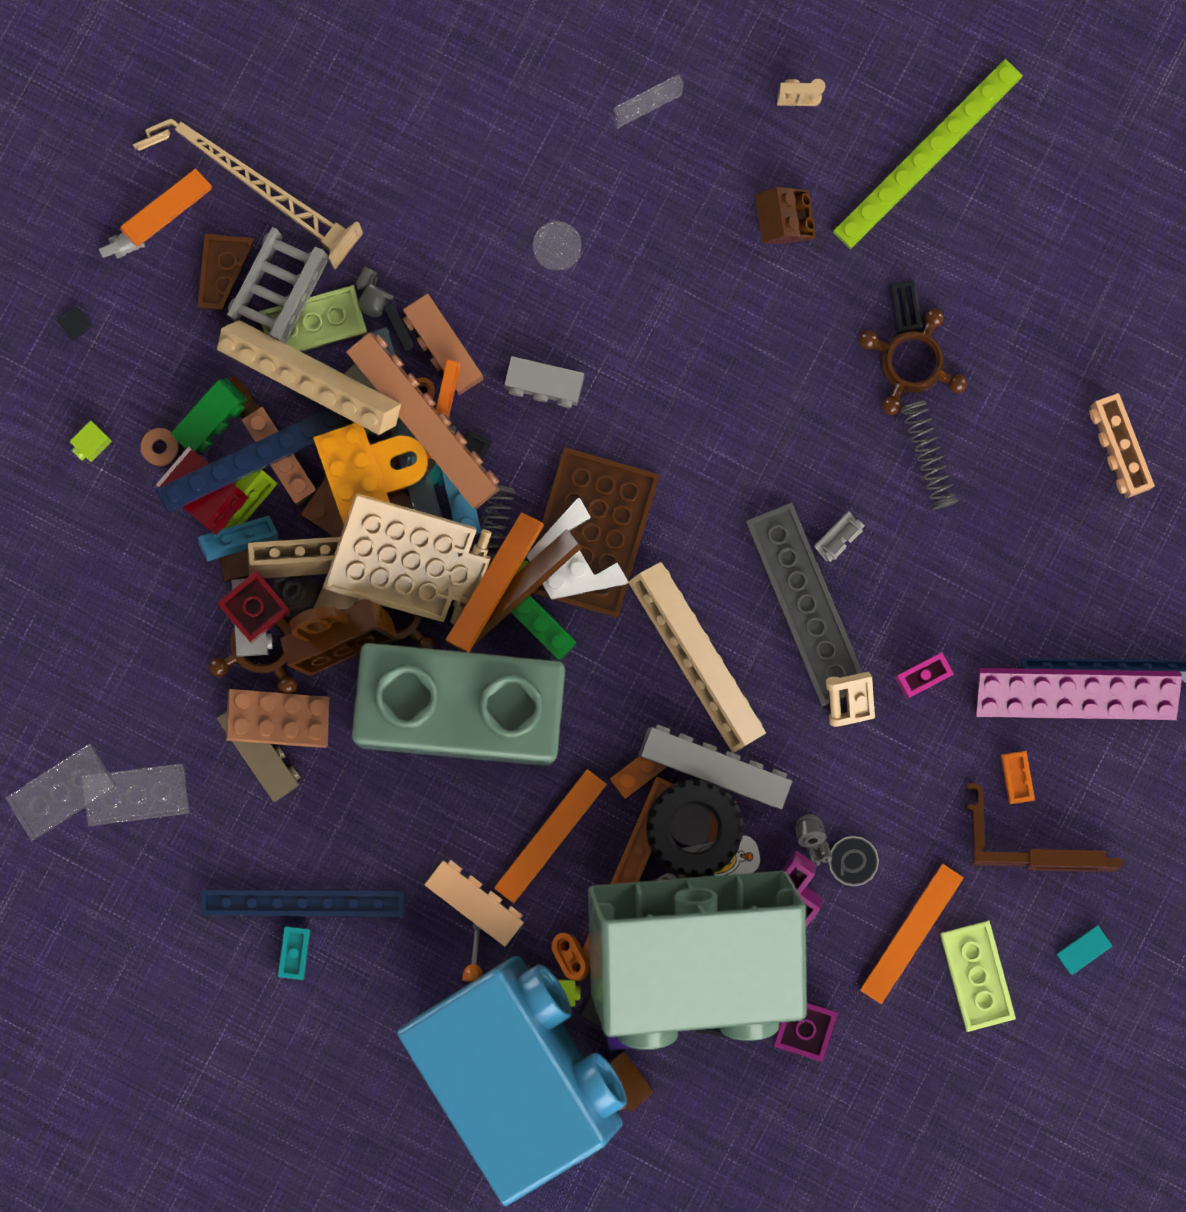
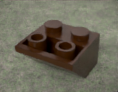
M775 187L755 194L762 243L784 244L816 239L815 222L811 206L812 200L809 190Z
M622 1050L611 1058L608 1063L617 1074L626 1094V1106L621 1110L627 1109L631 1113L650 1097L654 1091Z

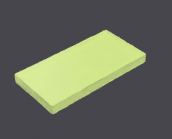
M354 285L309 297L286 344L300 352L368 334ZM282 306L259 312L272 319H276L282 311ZM262 325L264 333L269 335L271 332L270 328Z
M990 921L940 933L966 1032L1016 1019Z

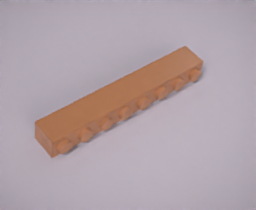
M368 333L351 347L347 354L379 393L401 404L399 418L473 508L480 507L500 490L497 486L499 480L490 470L488 472L484 470L481 466L483 460L475 451L471 453L465 445L468 442L458 431L454 433L449 427L451 424L449 418L443 412L439 414L433 407L436 404L427 392L423 394L417 386L420 383L413 374L409 373L407 375L401 368L404 365L401 359L395 353L391 355L386 349L388 344L380 334L375 336L373 333Z

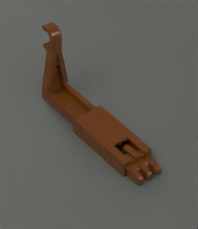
M976 783L966 785L965 788L968 791L975 790L977 792V804H969L965 808L972 812V866L1025 867V870L1076 872H1116L1123 866L1121 858H1106V851L1030 849L1027 853L983 852V848H985L983 789Z

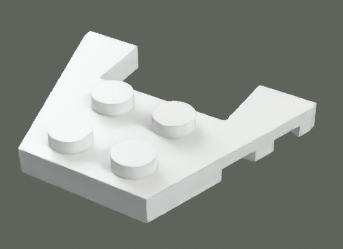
M580 498L575 500L527 554L526 557L529 562L566 529L569 531L591 518ZM579 550L543 583V586L551 600L626 585L628 580L618 563L594 575Z

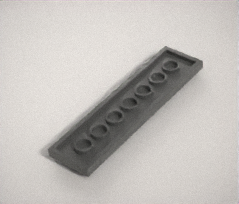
M789 503L747 520L745 523L822 707L830 703L829 690L826 688V680L829 677L842 678L863 672L793 503ZM846 689L839 690L840 699L846 697Z

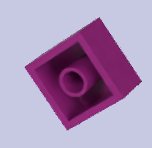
M806 1002V1017L801 1021L780 1022L779 1030L775 1033L772 1045L823 1062L838 1013Z

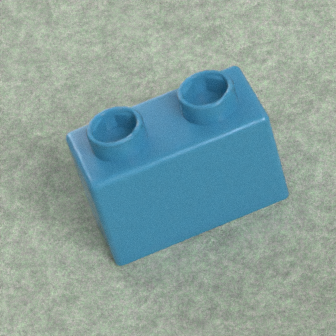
M518 956L507 959L421 1013L397 1031L404 1047L504 1206L510 1205L602 1149L621 1128L622 1120L617 1111L625 1107L627 1102L622 1083L611 1065L598 1053H592L583 1058L564 1028L562 1022L570 1018L572 1010L568 997L559 981L543 965H536L528 970L523 960Z

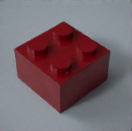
M257 570L217 603L251 644L290 612L289 608Z

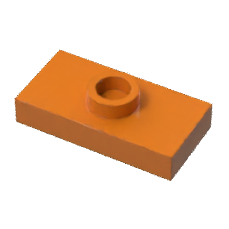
M1027 751L1001 755L1009 805L1034 801L1035 796Z

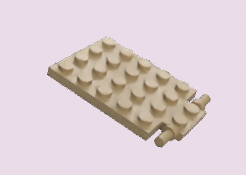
M355 493L324 583V589L361 600L369 599L379 605L444 622L451 601L454 600L453 606L455 608L450 623L455 624L487 570L491 559L489 556H486L488 553L487 545L492 532L482 529L478 543L474 545L471 552L469 550L477 531L475 527Z

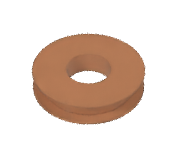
M156 428L147 432L143 437L141 452L149 463L156 466H165L173 462L177 457L179 443L169 430ZM162 440L166 442L167 449L164 453L157 454L154 452L153 445L156 441Z

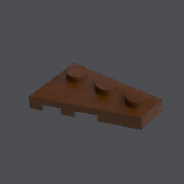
M205 234L198 309L224 311L255 242L254 238Z

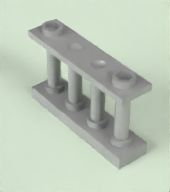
M272 227L271 231L264 236L262 248L236 298L230 302L227 315L234 322L245 316L270 328L271 332L269 335L286 344L329 260V256L318 247H314L313 251L308 254L282 242L283 235L276 228ZM276 250L304 262L305 266L301 274L295 275L271 264L270 261ZM267 272L293 284L294 288L290 295L284 297L260 286L259 283L264 273ZM253 294L282 306L279 317L272 319L247 307Z

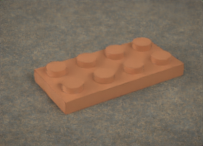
M229 689L226 741L326 748L328 746L329 697Z

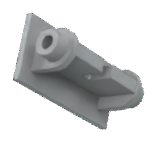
M847 511L814 547L826 562H831L833 559L836 560L847 547L844 543L846 541L851 543L862 533L864 524L860 520H856Z

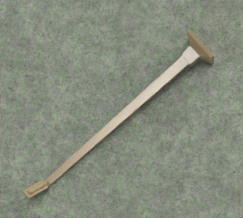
M169 119L146 129L147 139L133 144L134 148L140 151L164 141L171 135L169 130L154 136H150V134L173 125L176 127L177 133L318 238L322 245L330 251L328 258L334 270H336L363 234L359 222L353 223L347 229L338 223H331L182 122L178 124L173 119ZM231 162H233V163L236 164L237 166H236V167H232V166H231ZM245 171L246 178L239 172ZM250 175L258 180L250 181ZM266 185V193L257 186ZM271 189L279 193L281 196L271 197ZM289 200L290 211L279 202ZM294 204L306 213L295 215ZM314 217V229L303 220ZM319 221L330 228L325 237L319 233Z

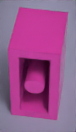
M941 652L894 678L903 695L908 699L954 675Z

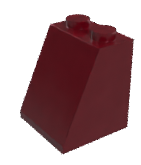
M188 446L158 481L156 486L162 487L209 463ZM232 483L182 508L217 536L235 513L242 508L249 497Z

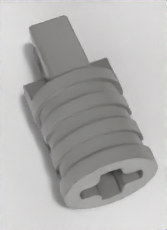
M121 233L120 235L108 238L110 244L100 248L99 252L102 258L115 253L118 259L127 253L146 246L145 243H142L136 248L125 234Z

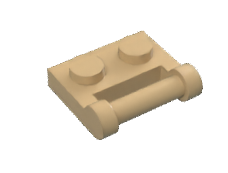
M795 79L786 80L785 83H780L777 105L817 106L821 102V94L825 90V83L821 79H815L811 83H800L799 80Z
M870 672L842 678L829 677L826 680V688L830 694L831 714L829 715V724L831 726H843L875 718L873 684ZM846 689V713H841L839 690Z

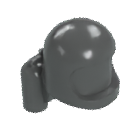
M364 266L356 281L357 289L361 292L363 291L359 300V307L364 314L370 317H380L384 313V307L395 296L376 287L378 272Z
M814 814L801 816L795 824L799 845L806 848L808 859L817 866L820 865V861L824 863L830 862L832 856L829 844L825 841L826 833L822 820Z

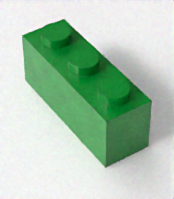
M227 378L220 379L171 432V435L185 449L189 446L196 453L201 452L203 454L212 446L211 440L216 434L218 436L221 435L228 428L227 422L232 416L235 418L244 410L243 404L248 399Z
M530 595L510 612L559 662L577 645V642Z

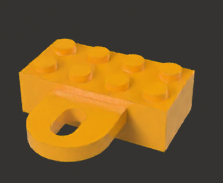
M354 423L313 437L344 525L355 493L390 503L388 493L414 485L422 479L427 470L428 458L424 447L419 441L409 436H395L370 445L364 427ZM407 452H413L417 456L416 463L406 468L395 470L390 466L391 459L395 456Z

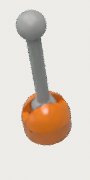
M473 923L475 934L472 964L464 969L462 981L472 982L483 975L482 969L477 965L481 928Z

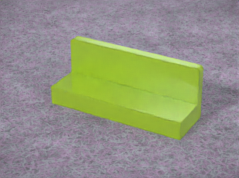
M262 469L234 482L233 484L249 498L223 529L245 523L278 483Z

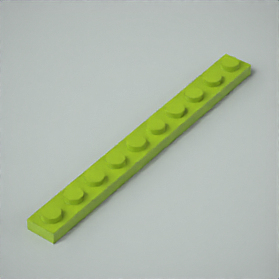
M1005 59L833 233L851 250L977 124L1023 75Z

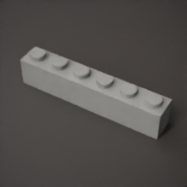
M657 724L655 728L648 727L638 756L700 780L716 784L721 788L771 807L783 808L792 780L786 779V773L773 769L772 773L763 770V764L752 760L749 761V764L739 761L741 756L728 751L723 755L716 752L717 747L703 742L702 746L694 744V738L681 733L679 737L669 734L670 729Z

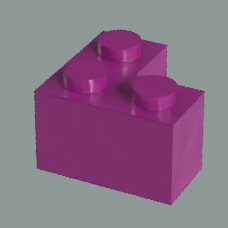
M795 851L781 871L787 872L806 905L807 927L821 909L823 898L806 887L814 877L817 865L798 851Z

